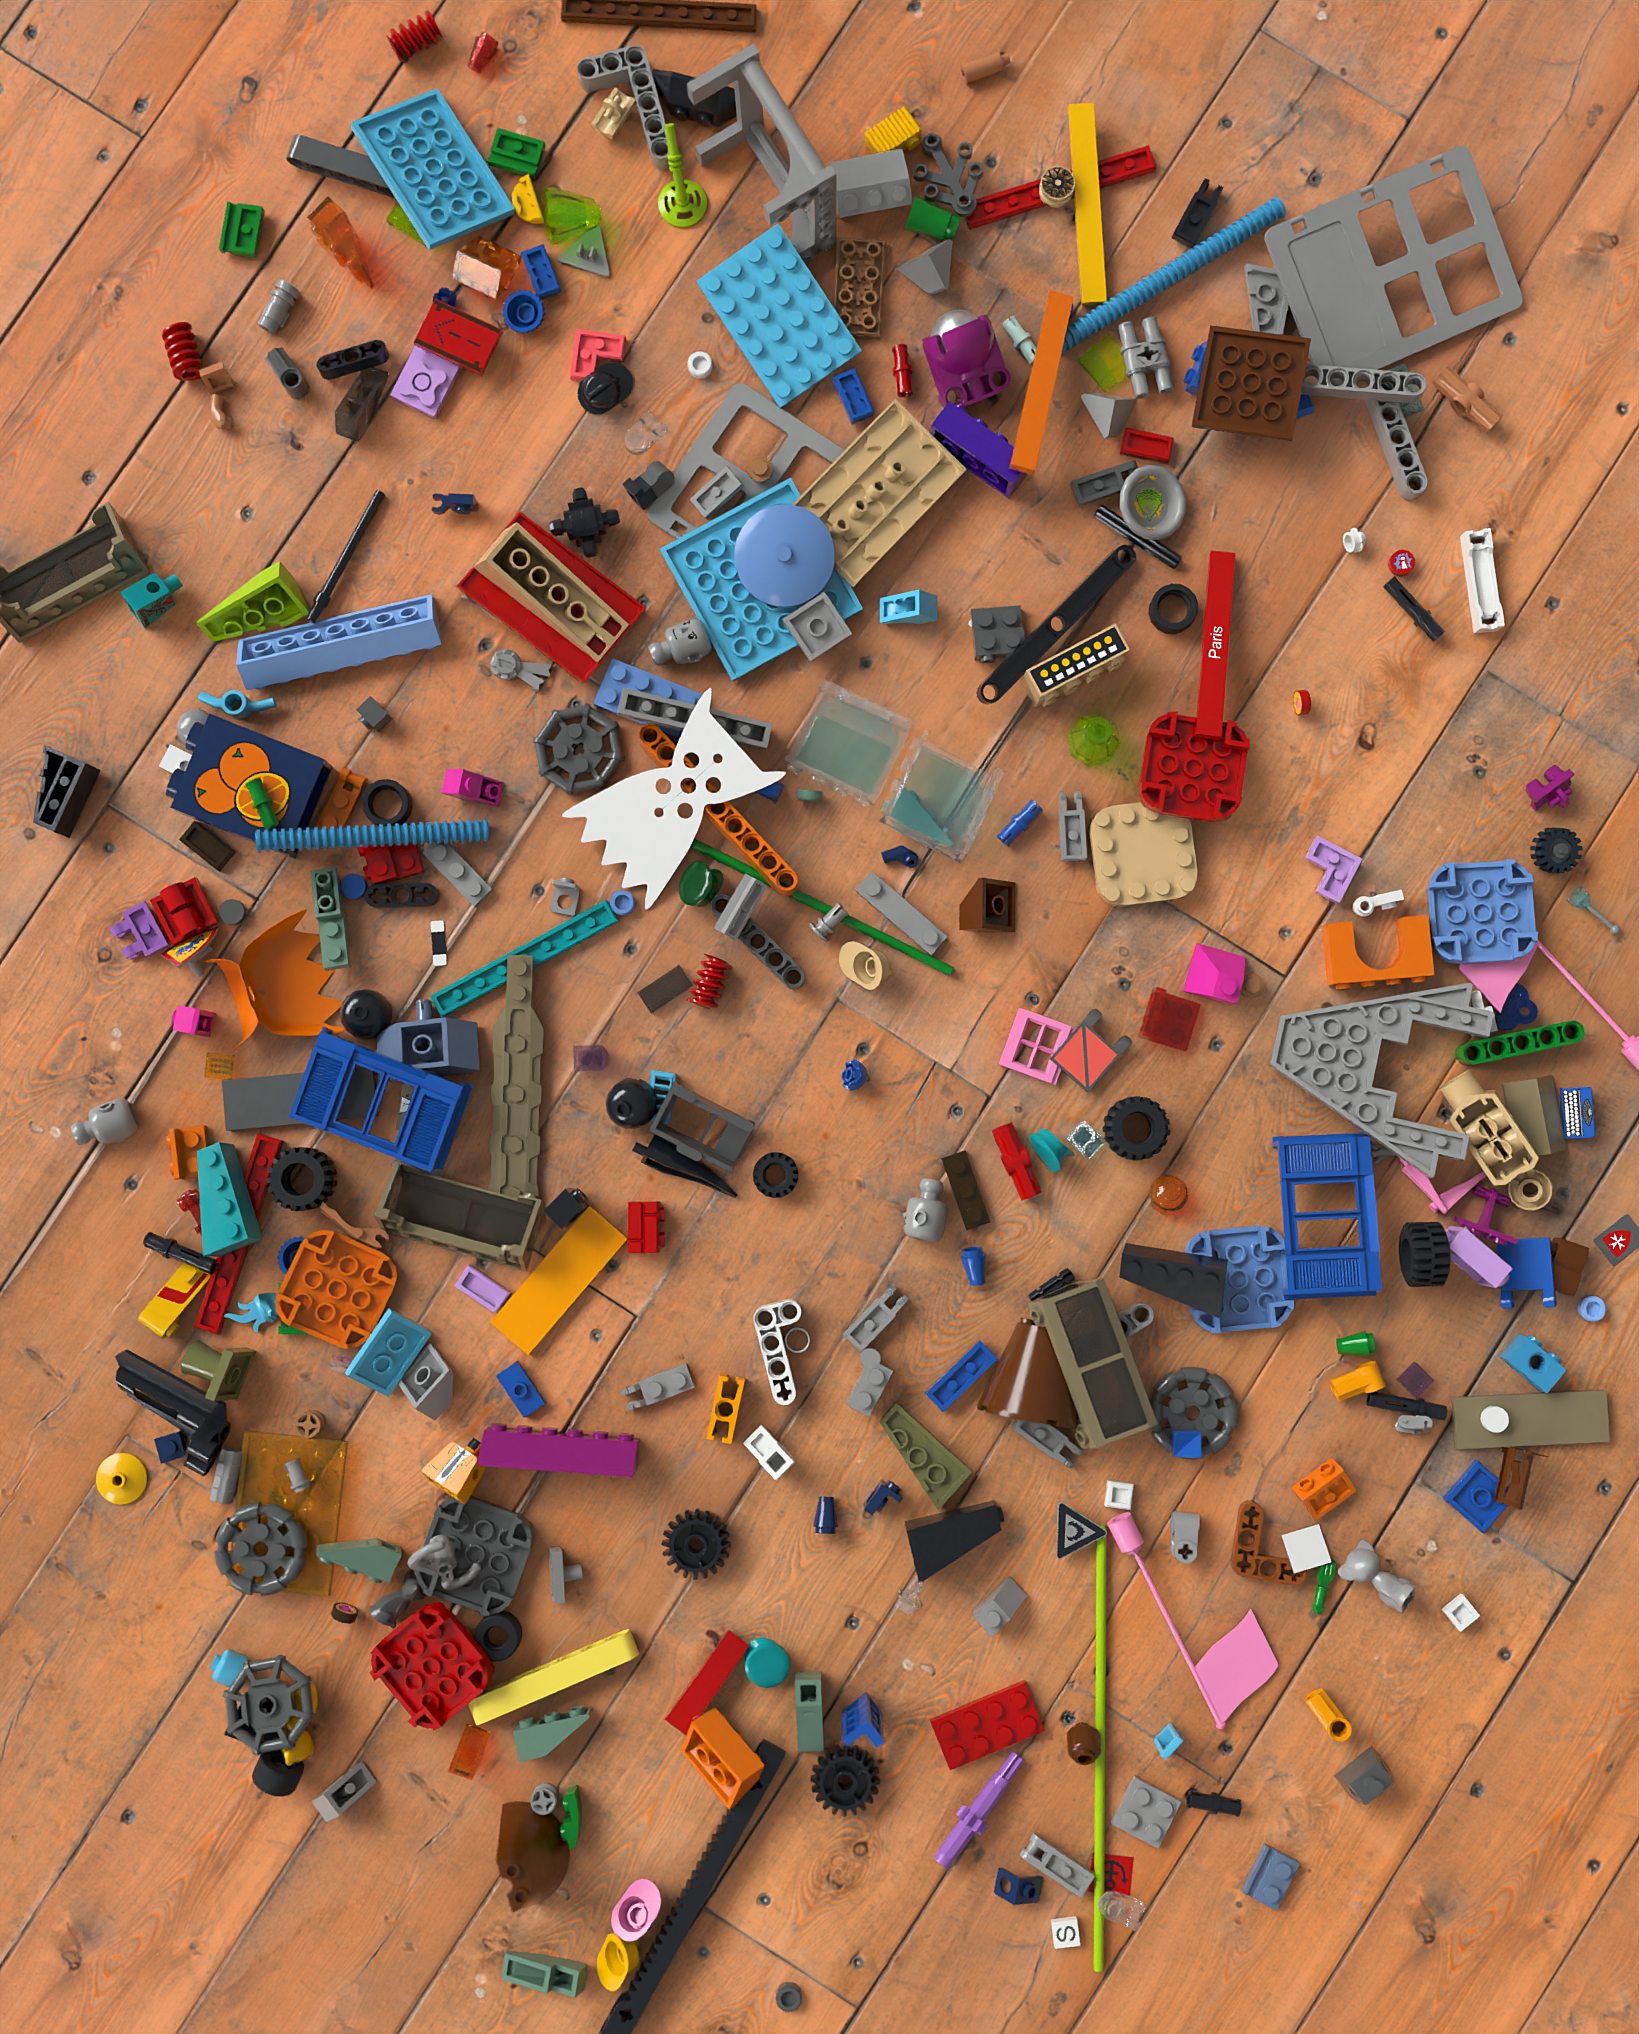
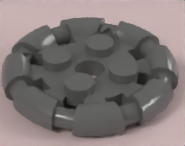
M1184 1367L1179 1372L1166 1374L1154 1386L1153 1389L1155 1391L1149 1402L1158 1424L1152 1427L1153 1432L1151 1434L1168 1453L1173 1452L1172 1430L1197 1429L1201 1432V1438L1206 1436L1208 1443L1201 1445L1202 1457H1179L1183 1459H1204L1205 1455L1218 1453L1230 1442L1233 1428H1237L1238 1404L1233 1400L1232 1389L1222 1377L1217 1374L1212 1375L1204 1368ZM1185 1380L1187 1387L1178 1390L1177 1383ZM1201 1382L1209 1384L1206 1391L1199 1388ZM1164 1395L1171 1397L1168 1406L1161 1404ZM1222 1398L1224 1406L1217 1407L1215 1400ZM1189 1406H1196L1199 1411L1197 1418L1193 1420L1187 1419L1185 1411ZM1167 1418L1170 1426L1163 1428L1160 1421ZM1218 1420L1224 1422L1221 1432L1214 1429L1218 1424Z
M254 1502L238 1508L231 1518H226L217 1533L215 1541L218 1542V1546L214 1553L218 1570L222 1576L225 1575L229 1579V1585L247 1595L261 1593V1596H268L286 1589L287 1584L291 1580L295 1581L298 1578L306 1562L305 1548L308 1547L304 1528L300 1522L297 1523L292 1517L293 1513L278 1504L269 1503V1505H263L261 1502ZM261 1515H267L268 1523H260ZM241 1522L246 1523L248 1526L243 1531L238 1526ZM283 1523L290 1530L287 1534L279 1527ZM228 1542H236L233 1550H228ZM257 1542L267 1544L268 1553L266 1555L257 1553ZM287 1546L295 1548L294 1555L287 1554ZM237 1563L244 1569L241 1574H238L233 1568ZM280 1566L283 1567L285 1572L282 1576L276 1571ZM263 1575V1583L255 1582L256 1577Z

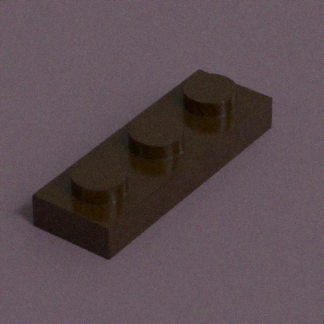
M964 1150L941 1158L965 1229L970 1230L990 1223L966 1151Z

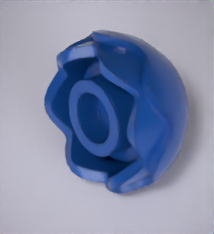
M853 1059V1061L846 1062V1069L841 1075L844 1081L843 1087L848 1088L849 1091L861 1088L867 1077V1070L860 1061Z

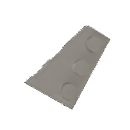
M1246 263L1244 268L1253 331L1283 335L1289 303L1276 269Z

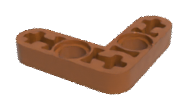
M1252 1500L1243 1502L1239 1506L1231 1555L1232 1569L1242 1577L1289 1585L1302 1584L1307 1576L1306 1570L1301 1571L1299 1575H1295L1294 1579H1292L1290 1574L1281 1572V1563H1283L1282 1567L1285 1570H1293L1290 1559L1258 1554L1264 1517L1263 1509ZM1251 1506L1257 1512V1515H1252L1251 1524L1256 1525L1255 1529L1249 1526H1242L1243 1522L1248 1524L1249 1517L1245 1514V1510H1250ZM1244 1532H1252L1254 1535L1253 1542L1250 1545H1243L1240 1541L1241 1535ZM1239 1548L1245 1551H1252L1251 1554L1246 1552L1245 1560L1249 1563V1566H1245L1244 1570H1241L1237 1565V1562H1242L1244 1555L1241 1551L1238 1552ZM1267 1561L1275 1564V1571L1271 1575H1265L1262 1572V1566Z

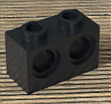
M567 1188L543 1211L563 1229L568 1227L589 1206L585 1202L588 1198L578 1188Z

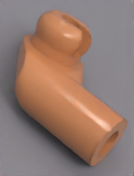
M212 395L209 409L210 420L218 429L230 430L233 420L222 411L224 397Z

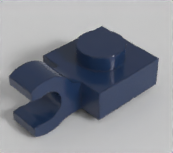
M436 493L432 496L434 501H442L440 507H432L434 514L442 515L448 509L463 515L470 514V511L477 512L478 502L474 494L449 493L446 496Z

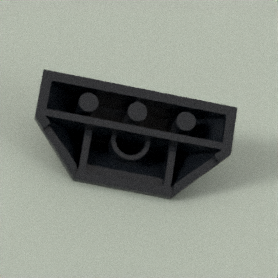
M653 69L652 77L656 91L669 113L675 118L683 121L687 119L696 121L706 127L711 125L719 127L737 117L734 88L725 86L693 105L688 96L687 83L696 77L672 71Z

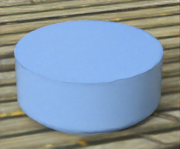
M1585 1296L1578 1303V1313L1584 1320L1596 1322L1601 1320L1606 1313V1305L1599 1297Z

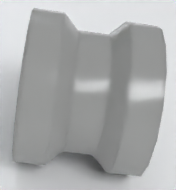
M549 1782L539 1784L530 1799L532 1809L540 1815L550 1813L558 1800L557 1788Z

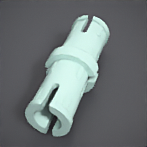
M1011 316V321L1008 318L1003 322L1002 327L1013 340L1015 349H1019L1029 362V365L1032 366L1036 346L1031 340L1032 336L1029 332L1024 331L1015 316Z

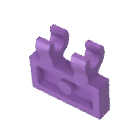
M145 901L123 912L125 920L110 927L113 936H117L118 939L124 937L130 931L135 936L137 942L122 949L125 958H129V960L137 958L142 953H144L145 957L149 958L171 946L151 908Z

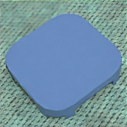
M1512 859L1458 864L1450 862L1437 869L1427 885L1431 945L1437 956L1447 963L1474 964L1511 962L1527 955L1538 939V932H1536L1532 891L1534 880L1532 873H1529L1524 866Z
M1254 1225L1206 1230L1196 1233L1188 1240L1184 1248L1185 1253L1228 1259L1220 1318L1189 1306L1192 1319L1201 1328L1211 1333L1274 1328L1281 1326V1323L1294 1310V1300H1284L1283 1289H1288L1285 1241L1278 1231L1267 1226Z

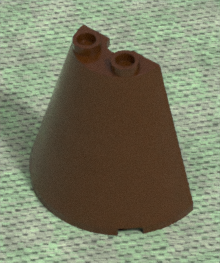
M1020 1319L978 1402V1410H986L988 1413L1039 1424L1077 1429L1076 1407L1046 1326H1036L1032 1319Z
M524 1801L508 1802L502 1805L496 1856L501 1878L508 1879L512 1883V1889L507 1893L512 1913L534 1906L550 1897L561 1885L570 1860V1848L568 1842H564L560 1831L562 1825L551 1812L546 1815L536 1813L532 1809L530 1802Z

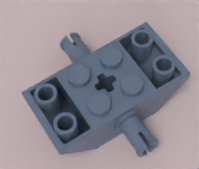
M423 999L424 1004L421 1003V1000L416 1001L417 1021L395 1023L377 1035L378 1053L434 1075L446 1076L480 1072L477 1022L448 1017L432 1019L431 1000ZM390 1078L388 1082H395L398 1080Z

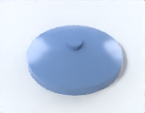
M779 504L757 512L745 523L735 545V566L741 582L755 598L771 606L794 607L812 600L825 588L834 569L835 549L829 530L815 514L796 505Z

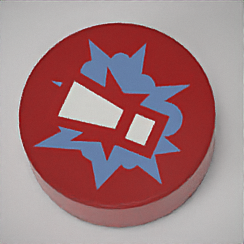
M1407 550L1396 551L1388 561L1391 573L1400 577L1409 574L1415 566V558Z

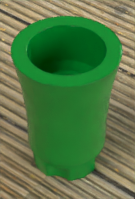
M916 195L904 230L923 233L941 240L944 237L946 240L950 239L953 241L960 217L951 215V212L943 210Z

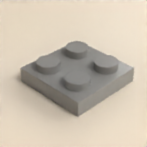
M825 592L782 620L810 663L852 636V632Z
M1134 1775L1111 1823L1158 1849L1181 1804V1800Z

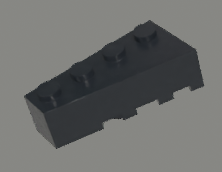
M1126 1243L1122 1252L1119 1278L1220 1318L1228 1259Z

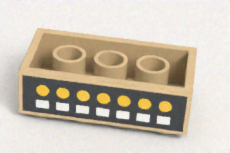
M1115 623L1027 669L1021 682L1035 708L1041 704L1043 707H1047L1054 703L1056 697L1060 694L1070 695L1079 689L1078 686L1085 681L1087 684L1093 683L1100 678V674L1108 670L1111 673L1122 667V663L1126 660L1125 657L1130 649Z

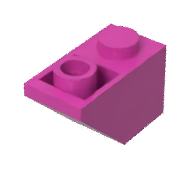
M446 769L441 793L461 800L499 807L504 782L464 769Z

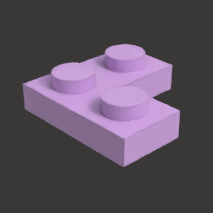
M1320 836L1315 837L1304 858L1326 870L1315 893L1336 904L1340 903L1362 861V858Z

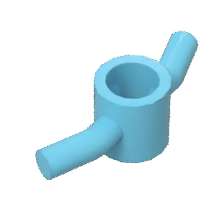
M237 690L226 692L222 699L216 698L204 691H201L198 696L199 701L215 708H221L238 720L246 719L252 711L258 712L277 707L274 697L253 702ZM242 699L241 707L236 711H232L233 703L236 700Z

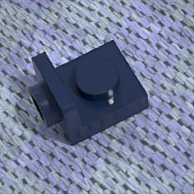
M880 1480L863 1504L864 1509L872 1515L876 1510L880 1512L888 1501V1498H886L887 1494L900 1503L903 1499L902 1494L899 1493L901 1488L890 1480L887 1483Z

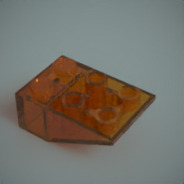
M327 196L307 217L312 225L310 230L317 237L316 241L324 250L328 251L330 249L335 254L334 258L342 267L348 266L352 270L351 274L360 284L365 282L372 288L374 284L357 233L346 212Z

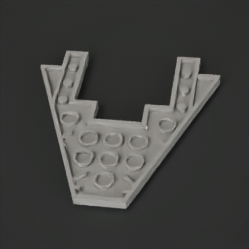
M1465 983L1281 1015L1269 1066L1425 1176L1434 1178L1438 1156L1460 1161L1465 1160L1470 1135L1393 1118L1397 1093L1372 1087L1381 1041L1407 1045L1412 1022L1488 1038L1494 1012L1469 1007L1473 983Z

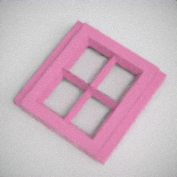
M1019 1008L999 1065L1056 1085L1061 1069L1054 1062L1049 1060L1045 1072L1032 1066L1038 1050L1053 1055L1076 1028ZM1029 1021L1042 1025L1036 1043L1023 1039ZM1047 1027L1060 1032L1054 1049L1040 1045ZM1021 1043L1034 1048L1028 1065L1015 1061Z

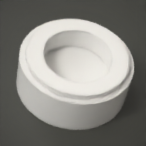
M701 351L693 353L688 359L690 374L698 379L708 377L713 369L711 357Z
M1488 1406L1481 1413L1480 1419L1485 1429L1498 1433L1507 1428L1509 1417L1504 1409L1497 1406Z

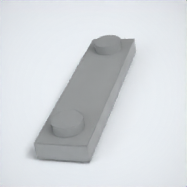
M872 871L856 888L855 891L930 956L948 937Z

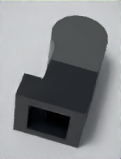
M654 461L634 481L628 478L623 483V486L631 499L641 509L645 510L672 485L674 474L660 461Z

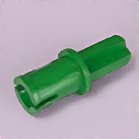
M261 778L248 781L245 785L254 802L252 807L257 810L264 828L269 830L277 827L279 822L271 805L273 801L271 798H268Z

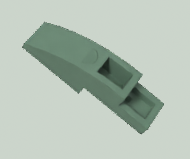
M331 867L311 871L315 918L319 923L323 969L330 971L351 967L349 947H351L350 935L337 868Z

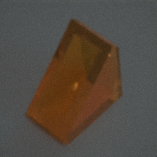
M466 1724L448 1772L473 1780L480 1767L491 1732Z

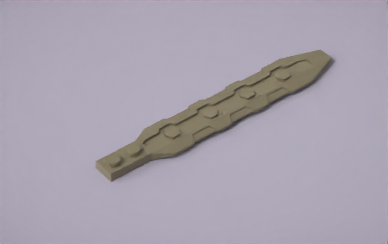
M528 955L507 956L506 1006L493 1026L492 1052L495 1055L494 1083L491 1085L493 1119L489 1153H491V1183L488 1186V1190L515 1198L525 1195V1193H531L539 1197L537 1169L541 1136H539V1105L542 1103L540 1073L541 1054L543 1053L544 1027L533 1008L534 956ZM488 1205L487 1214L498 1247H501L502 1244L521 1246L531 1216Z

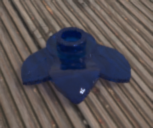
M1518 983L1515 984L1508 994L1501 1013L1492 1006L1498 1013L1495 1016V1021L1499 1030L1507 1031L1514 1029L1519 1024H1530L1536 1019L1538 1014L1537 1006L1529 1000L1527 989ZM1526 1007L1530 1013L1522 1015L1520 1009Z

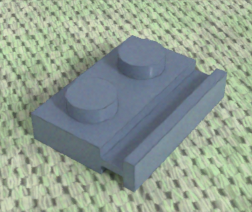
M1264 1843L1241 1890L1244 1894H1248L1253 1899L1277 1911L1300 1863L1298 1860Z

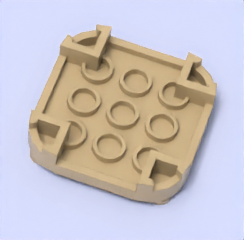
M1141 802L1110 806L1102 809L1095 815L1089 826L1088 837L1090 836L1096 879L1095 887L1098 895L1105 902L1114 905L1113 907H1124L1169 900L1174 901L1184 897L1194 889L1198 870L1190 819L1155 813L1143 807Z

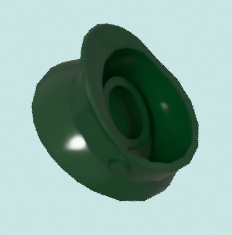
M693 862L687 867L679 883L680 899L686 905L706 906L721 889L723 884L722 872L718 869H710L705 862Z

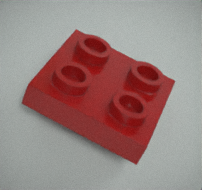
M196 877L184 883L172 884L161 890L159 896L150 900L172 945H177L220 923Z

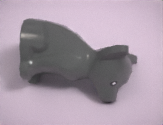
M408 1571L405 1575L402 1589L380 1598L373 1606L369 1607V1612L380 1623L395 1628L397 1626L396 1619L407 1610L410 1602L421 1600L426 1594L423 1593V1589L417 1580L412 1578V1572Z

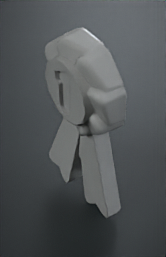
M502 649L496 652L490 663L491 669L497 678L507 681L518 677L536 691L539 690V685L543 684L544 680L533 674L550 676L548 670L551 668V664L521 662L518 654L509 649Z

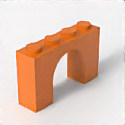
M1428 915L1402 917L1396 920L1399 943L1398 955L1391 966L1381 970L1367 966L1358 957L1355 948L1353 921L1328 923L1321 926L1327 986L1335 985L1336 990L1349 989L1351 984L1360 983L1362 988L1376 986L1378 981H1386V985L1402 984L1401 979H1411V983L1427 982L1426 977L1434 975Z

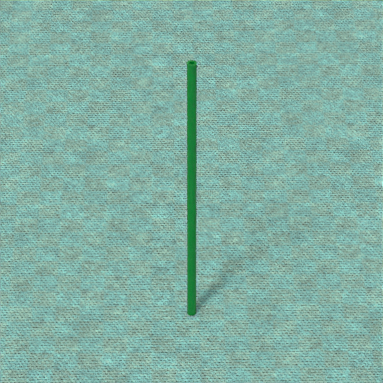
M694 838L690 846L691 848L743 874L746 873L771 887L753 867ZM779 881L782 887H790L789 885ZM798 889L789 896L825 915L833 908ZM847 915L841 921V923L948 976L951 975L954 969L953 966L850 915Z

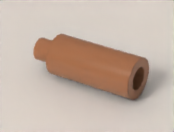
M999 52L961 65V75L965 84L1003 71V66L1010 63V57L1008 53L1000 56Z

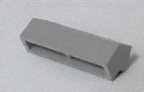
M745 873L717 921L714 930L736 941L766 890L767 885Z

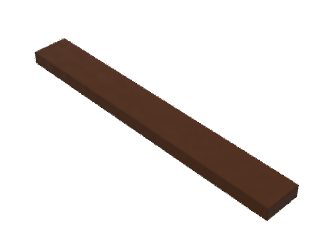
M562 0L561 3L562 22L756 32L757 4L687 0Z

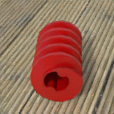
M428 10L425 11L426 20L420 15L416 16L417 25L409 19L407 21L408 29L403 24H399V34L393 28L390 29L391 38L388 36L387 38L401 63L403 62L402 53L411 58L412 48L419 54L421 53L420 44L429 49L428 40L431 39L437 45V35L442 37L432 14Z
M188 322L171 324L161 334L165 341L164 345L167 350V356L170 359V366L173 369V376L181 381L200 379L199 370L202 369L203 365L202 360L198 359L200 353L195 350L198 346L193 341L195 336L193 332H190L192 326Z
M704 953L709 961H701L700 964L706 969L697 970V974L702 979H695L693 981L699 988L690 989V993L695 998H688L686 1001L707 1009L718 1008V1004L713 1001V998L722 997L716 990L725 989L726 986L720 980L729 979L724 970H732L733 967L724 960Z

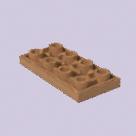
M837 238L833 307L853 338L880 340L886 240Z

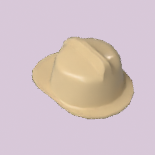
M855 941L847 942L839 952V963L843 973L850 980L868 990L876 989L888 975L893 973V969L889 967V961L883 952L870 949Z

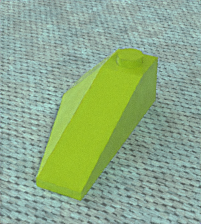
M279 561L258 573L197 621V625L214 642L241 636L243 632L252 630L264 631L266 627L279 624L281 627L290 625L309 614L310 610L296 580Z

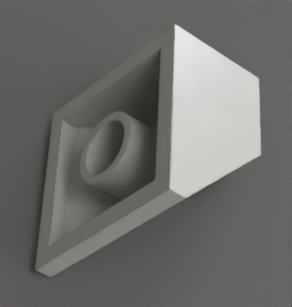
M429 1342L414 1359L398 1385L416 1410L436 1420L452 1402L453 1371L435 1346Z

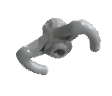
M446 1535L433 1537L429 1544L421 1547L408 1559V1565L412 1570L426 1567L438 1573L442 1577V1587L446 1590H454L464 1586L476 1577L481 1569L479 1563H474L462 1576L453 1578L452 1570L456 1567L457 1562L453 1541H450Z

